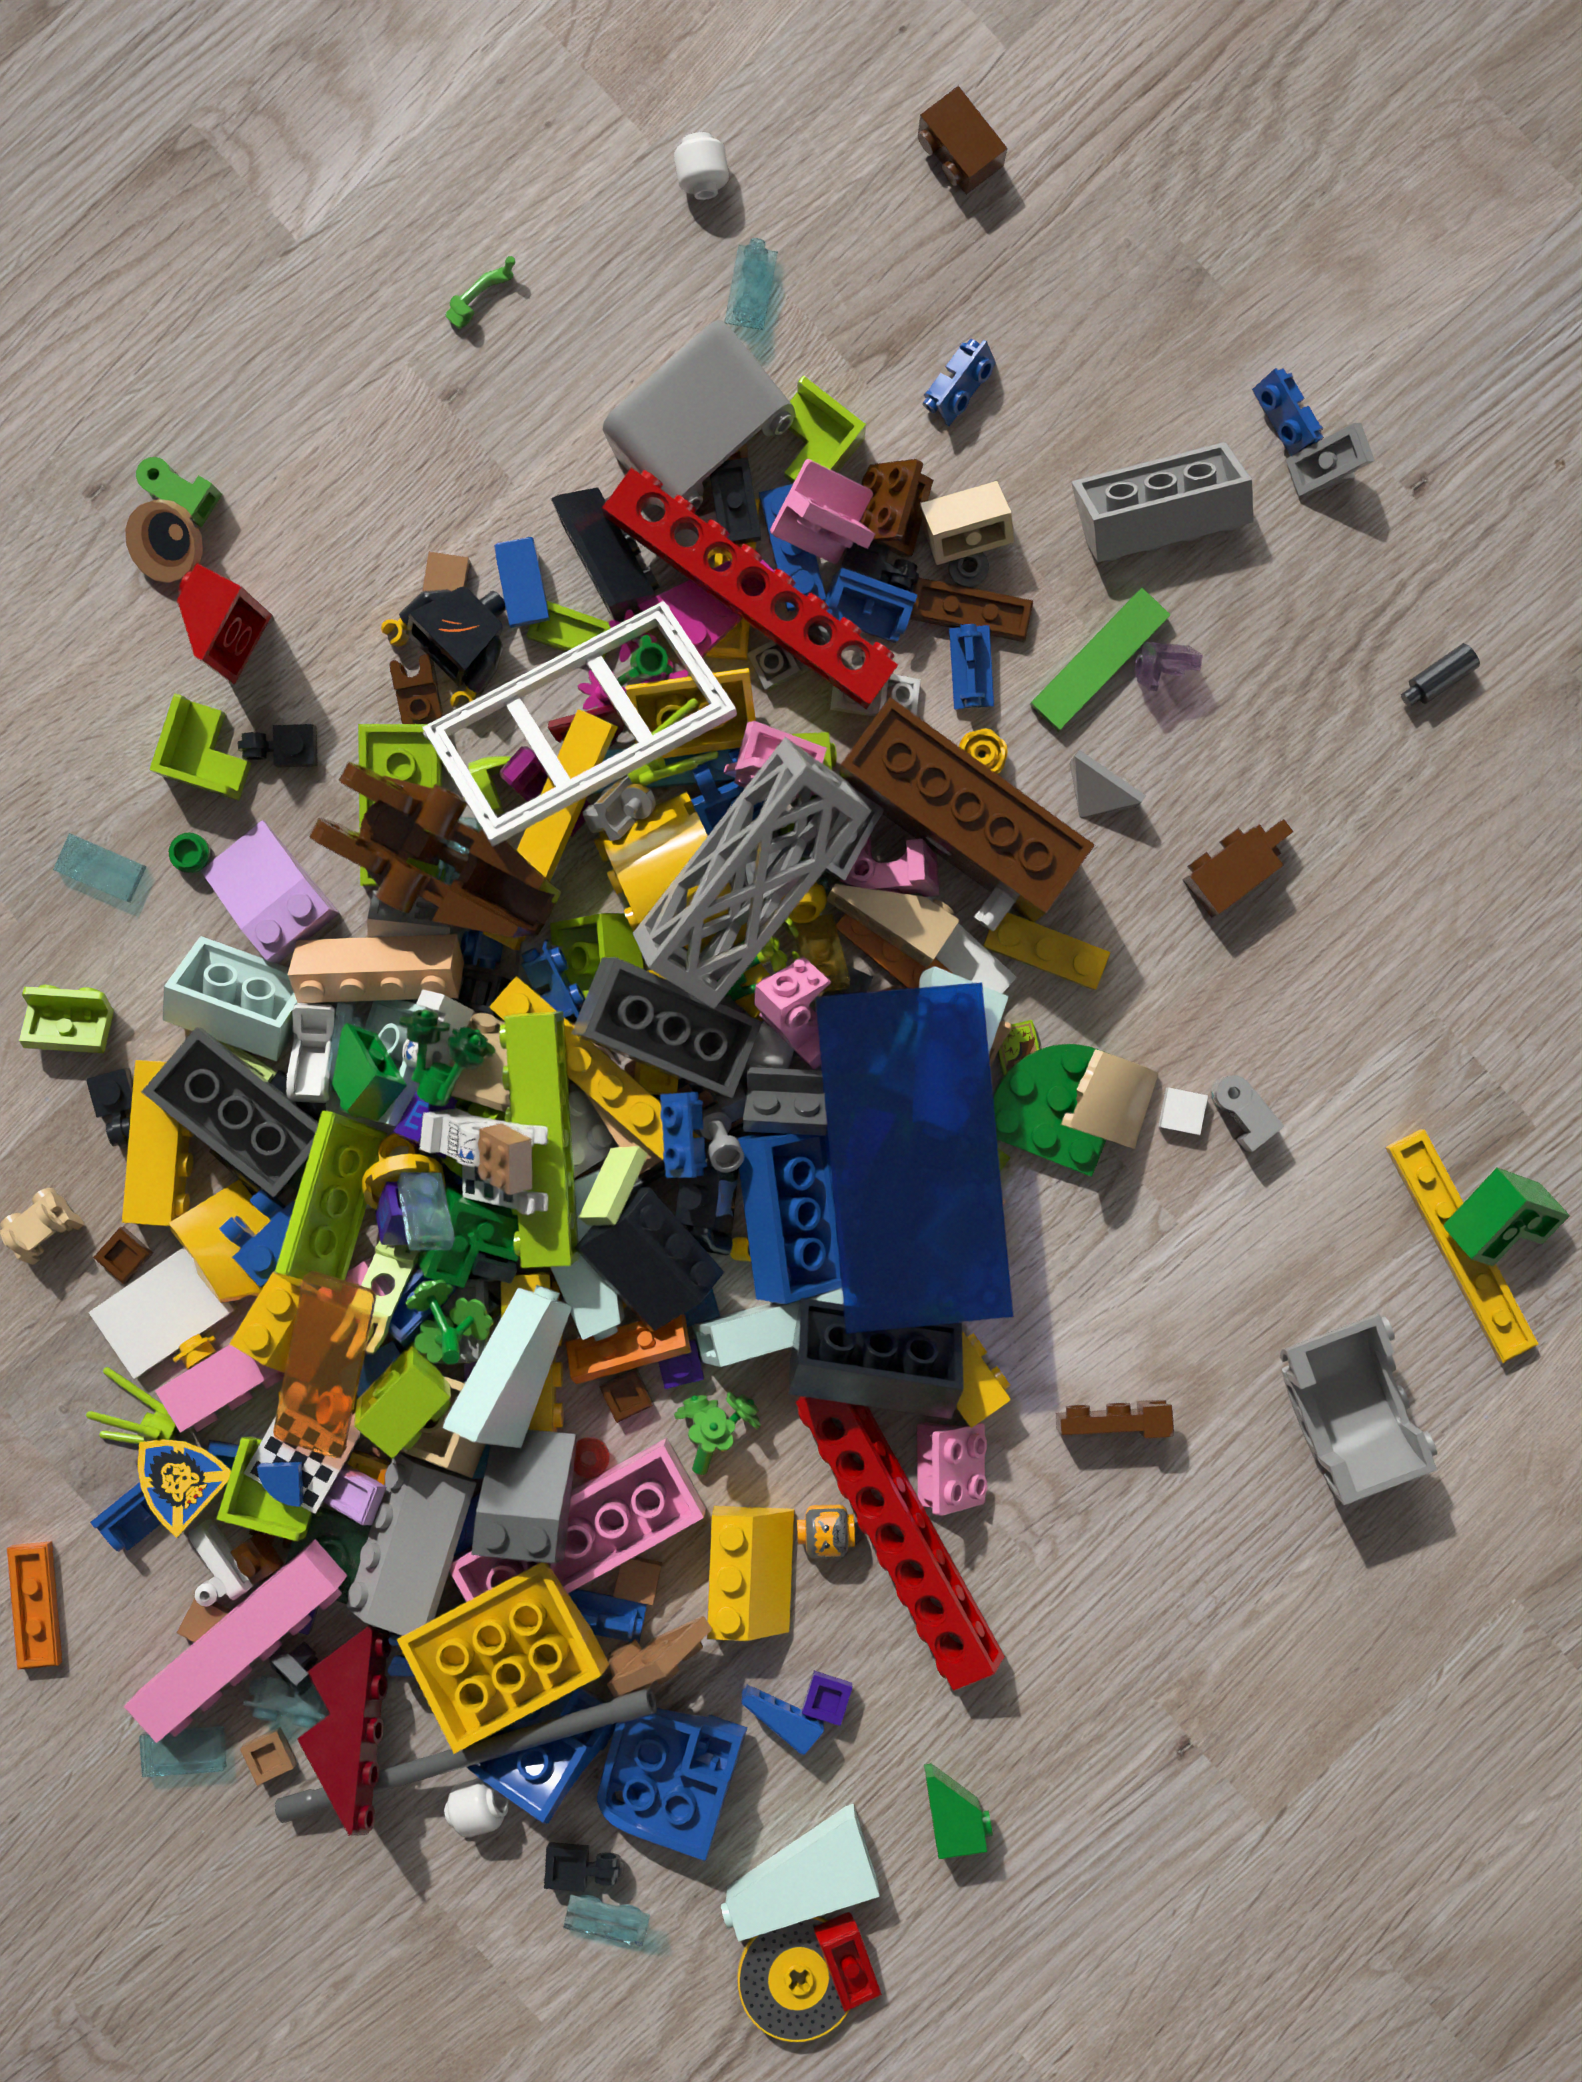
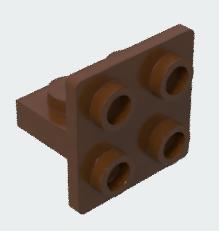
M917 459L870 464L861 483L862 486L867 487L873 492V496L859 522L875 533L872 540L873 543L887 546L891 552L901 557L913 555L922 523L920 503L928 501L934 481L921 473L923 462Z

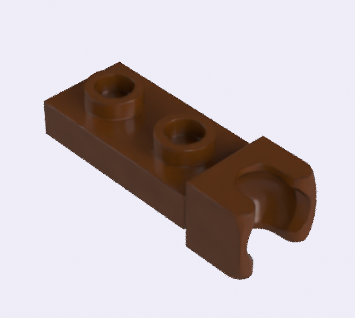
M423 654L419 657L420 670L413 677L407 676L405 667L398 661L392 660L389 663L402 724H430L443 717L434 661L428 654Z
M1166 1400L1137 1401V1409H1131L1130 1403L1106 1404V1410L1090 1411L1089 1405L1066 1406V1412L1056 1413V1429L1061 1435L1138 1431L1146 1439L1173 1437L1172 1404H1167Z

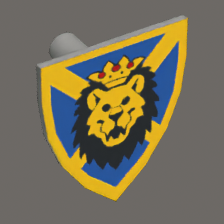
M165 1439L139 1442L138 1472L143 1494L155 1516L178 1538L226 1486L231 1470L206 1449L187 1442Z

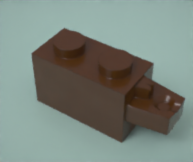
M1284 819L1266 832L1260 824L1244 833L1240 828H1237L1219 842L1223 847L1221 851L1213 857L1208 852H1205L1187 867L1191 873L1182 880L1211 918L1219 915L1284 866L1278 858L1281 851L1276 845L1294 831Z

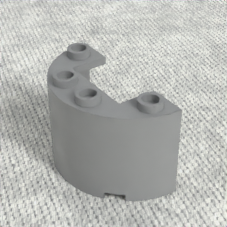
M1379 1314L1371 1315L1282 1349L1280 1352L1282 1362L1288 1361L1289 1366L1281 1369L1298 1423L1314 1459H1318L1319 1463L1329 1471L1324 1474V1478L1343 1505L1437 1470L1433 1456L1437 1455V1449L1432 1437L1427 1431L1423 1432L1410 1423L1405 1410L1410 1408L1409 1399L1403 1387L1396 1385L1392 1371L1396 1370V1364L1392 1356L1395 1353L1390 1342L1395 1339L1394 1332L1388 1319L1385 1316L1381 1317Z

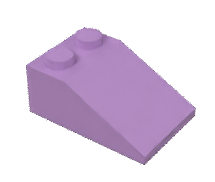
M264 820L260 821L201 870L239 928L266 961L280 963L294 951L297 940H308L340 913Z

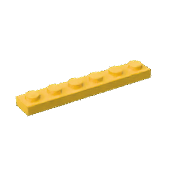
M518 976L509 983L489 1006L503 1020L505 1016L512 1014L558 1012ZM564 1017L567 1076L663 1160L664 1143L660 1116L661 1102L597 1045L572 1035L574 1025ZM693 1131V1138H701Z

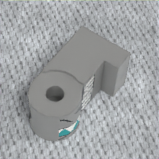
M1237 1075L1222 1077L1212 1086L1211 1099L1214 1105L1221 1110L1228 1111L1244 1131L1236 1140L1245 1152H1253L1284 1127L1255 1089L1243 1077Z

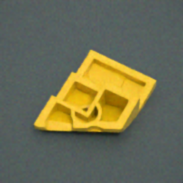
M240 1180L232 1183L169 1223L171 1232L194 1259L197 1274L220 1303L241 1300L249 1295L258 1297L263 1289L232 1258L241 1248L231 1242L219 1229L231 1217L239 1216L256 1235L271 1221L250 1202L253 1196Z

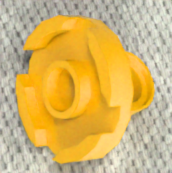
M395 1133L388 1135L381 1141L378 1149L379 1162L366 1170L361 1180L365 1202L373 1209L377 1208L386 1182H427L431 1204L436 1201L435 1193L439 1190L444 1192L446 1188L442 1165L434 1158L421 1155L417 1147ZM396 1147H409L407 1154L389 1157L391 1151Z

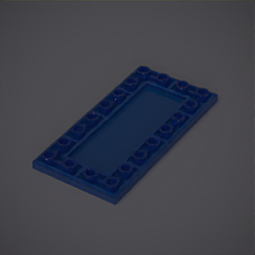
M982 982L815 997L845 1332L855 1333L1014 1317Z

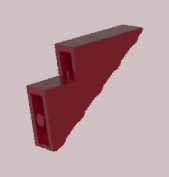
M373 1625L367 1626L307 1671L330 1714L297 1738L348 1836L367 1835L375 1823V1809L372 1806L373 1790L378 1783L380 1773L379 1764L376 1762L377 1749L384 1732L381 1708L382 1700L385 1699L388 1690L385 1667L386 1658L390 1655L392 1645L389 1643L390 1633L388 1630Z

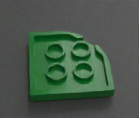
M1079 1044L1051 1045L1036 1050L1019 1060L1003 1075L997 1084L978 1132L1092 1177L1106 1140L1061 1124L1066 1113L1074 1114L1077 1105V1088L1086 1073L1096 1048Z

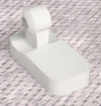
M205 1520L188 1533L192 1545L214 1575V1577L205 1581L196 1589L195 1600L198 1604L210 1606L224 1594H227L230 1599L235 1600L254 1586L239 1571L236 1561L230 1553L233 1548L212 1520Z

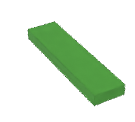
M1141 587L1035 697L1030 706L1059 732L1171 614Z

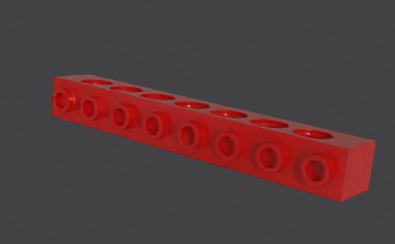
M631 467L603 505V516L867 710L898 667V664L893 661L895 655L881 643L875 642L871 645L860 637L861 629L847 618L842 617L839 621L827 612L829 606L818 596L809 593L806 597L795 589L794 585L796 582L787 573L778 568L772 572L760 563L763 558L753 548L746 544H743L740 548L729 540L728 536L730 533L722 525L712 519L708 523L694 514L697 509L688 500L680 495L672 498L661 490L663 484L653 474L646 470H643L640 474ZM649 505H658L664 510L665 514L661 520L649 522L641 515L642 511ZM683 529H689L696 533L698 540L690 547H683L676 542V534ZM718 553L726 555L731 561V566L722 572L713 570L708 564V560L712 555ZM748 578H756L763 583L764 591L758 596H749L742 590L741 584ZM781 602H789L795 606L797 616L790 621L781 620L775 614L774 608ZM815 626L825 628L830 635V641L825 645H815L808 637L809 629ZM848 650L856 651L862 657V667L856 670L846 668L842 664L841 654Z
M801 1396L795 1402L798 1406L799 1417L802 1423L810 1428L818 1443V1451L821 1458L832 1468L841 1494L844 1498L849 1499L855 1510L861 1531L868 1535L873 1543L879 1564L890 1574L896 1585V1593L900 1602L905 1607H908L916 1622V1630L919 1637L931 1649L940 1675L947 1679L953 1691L994 1675L1005 1655L869 1407ZM832 1417L839 1419L843 1423L844 1430L835 1426ZM851 1453L860 1456L864 1465L856 1463ZM871 1489L878 1491L883 1496L884 1501L876 1499ZM890 1525L899 1528L904 1537L895 1534ZM910 1562L920 1565L923 1572L915 1570ZM930 1598L938 1600L943 1608L935 1606ZM949 1634L959 1637L963 1644L955 1642Z

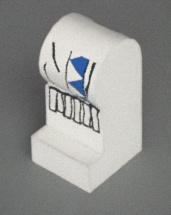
M422 989L416 1005L424 1008V1010L436 1012L440 1021L450 1024L449 1031L441 1032V1039L438 1043L428 1044L426 1068L431 1067L434 1062L449 1065L452 1058L449 1053L450 1048L447 1045V1040L450 1036H456L452 1033L453 1028L460 1030L462 1027L468 1026L474 1011L446 995ZM407 1039L402 1050L403 1060L406 1065L415 1069L418 1043Z
M457 1108L423 1113L420 1149L428 1153L441 1152L457 1159V1162L460 1164L478 1167L480 1164L478 1149L479 1129L491 1125Z

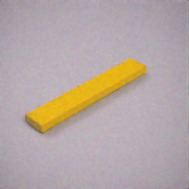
M577 710L557 756L570 779L603 762L617 726L583 710ZM549 776L541 795L555 788ZM587 796L525 829L517 851L549 881H551ZM483 932L484 935L513 950H520L521 942H524L526 936L511 938Z
M1420 1129L1387 1146L1386 1150L1498 1361L1505 1363L1539 1345L1497 1264L1491 1266L1471 1260L1445 1230L1444 1223L1464 1202L1425 1129Z

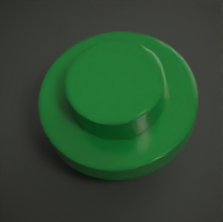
M190 832L182 833L171 842L169 859L176 869L185 873H195L207 865L210 859V848L207 841L200 835Z

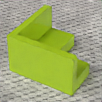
M802 376L797 382V393L790 400V403L794 406L796 417L793 418V422L788 430L806 443L805 447L784 472V477L793 484L807 459L838 473L864 441L866 424L808 378Z
M174 693L152 759L150 771L164 778L240 801L252 763L214 750L226 713L190 701L186 697Z
M252 1436L242 1437L216 1520L294 1541L306 1538L313 1513L302 1506H289L277 1501L265 1490L261 1483L243 1474L263 1439Z

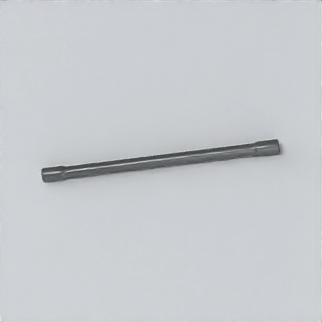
M647 1688L617 1697L608 1703L477 1741L455 1754L450 1749L380 1770L379 1780L374 1787L373 1794L610 1724L625 1723L655 1714L657 1710L655 1696L652 1690ZM323 1787L315 1790L308 1789L278 1798L275 1803V1813L281 1823H286L313 1815L319 1810L332 1807V1804Z

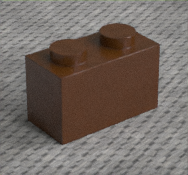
M959 86L920 114L918 140L921 146L929 155L933 153L943 164L942 170L948 181L953 186L959 185L966 195L1004 166L1008 148Z

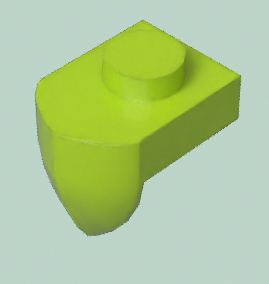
M511 756L484 757L468 763L472 778L495 816L505 812L492 775L499 773V770L508 762Z

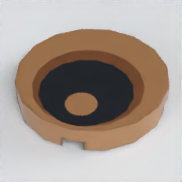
M157 499L139 505L130 514L125 528L126 546L132 561L148 577L155 581L167 583L182 579L187 572H192L196 563H200L203 554L202 535L199 528H195L190 520L193 517L184 507L174 501Z

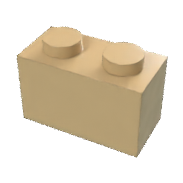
M997 481L920 503L924 535L937 565L1014 543L1011 510Z

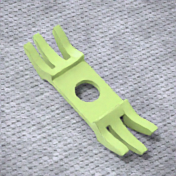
M430 1224L422 1245H414L411 1252V1245H395L392 1248V1245H381L380 1241L375 1248L376 1253L353 1304L350 1303L343 1323L331 1339L338 1344L343 1342L357 1326V1317L361 1318L358 1331L347 1353V1357L354 1359L361 1352L374 1333L375 1323L378 1326L367 1346L366 1352L374 1354L386 1338L390 1321L417 1263L430 1229ZM382 1275L391 1276L395 1280L394 1290L386 1296H378L372 1292V1283Z

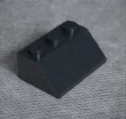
M597 487L559 494L551 498L558 518L611 618L615 621L623 622L627 609L632 610L634 616L642 612L638 605L655 597L654 591L659 589L660 586L650 567L642 569L635 556L640 554L641 551L635 539L627 533L623 534L619 527L603 516L602 507L609 497L604 499Z
M633 1187L617 1224L592 1225L574 1247L650 1331H656L700 1304L724 1273L721 1267L651 1188Z

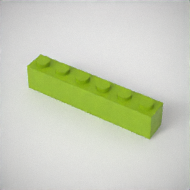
M563 1011L512 1014L504 1017L505 1024H501L499 1031L501 1047L507 1050L508 1066H504L502 1071L503 1087L510 1094V1107L506 1108L505 1122L545 1126L548 1129V1143L543 1145L534 1143L532 1146V1189L524 1191L546 1193L548 1195V1210H534V1213L527 1215L511 1208L512 1213L518 1215L519 1231H516L514 1234V1251L516 1256H521V1268L571 1266L580 1257L574 1248L579 1242Z

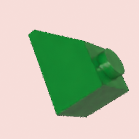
M346 1023L341 1030L332 1085L341 1100L340 1105L346 1113L356 1118L362 1116L379 1121L407 1087V1084L378 1034Z
M932 1763L924 1764L938 1859L987 1852L985 1837L993 1836L989 1810L981 1811L978 1797Z

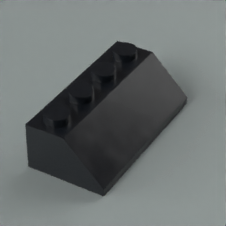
M801 1298L790 1357L788 1394L948 1419L952 1418L964 1390L962 1323Z

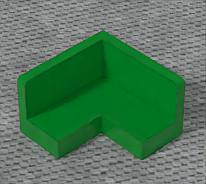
M1496 1167L1444 1223V1228L1471 1260L1494 1266L1520 1238L1543 1245L1570 1215L1539 1182Z
M446 1186L417 1260L423 1274L427 1278L434 1280L442 1279L448 1284L464 1288L478 1251L517 1261L519 1256H516L514 1251V1234L516 1231H519L518 1215H514L509 1207L463 1197V1191Z

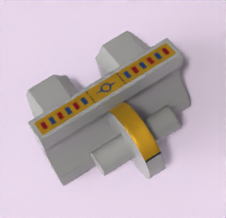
M627 774L619 778L612 786L606 787L598 801L593 805H589L583 811V816L592 833L606 831L610 841L617 840L638 819L648 817L655 809L656 801L648 787L633 784Z

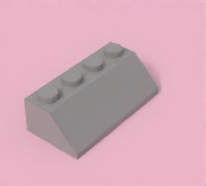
M1226 442L1072 481V489L1085 539L1097 562L1105 560L1114 561L1124 555L1140 551H1153L1163 545L1179 541H1192L1202 535L1218 531H1231L1241 525L1253 523L1252 479Z
M399 1451L392 1459L385 1473L384 1485L386 1490L371 1526L367 1542L361 1550V1562L355 1581L348 1592L347 1608L367 1624L405 1635L435 1618L476 1482L465 1475Z

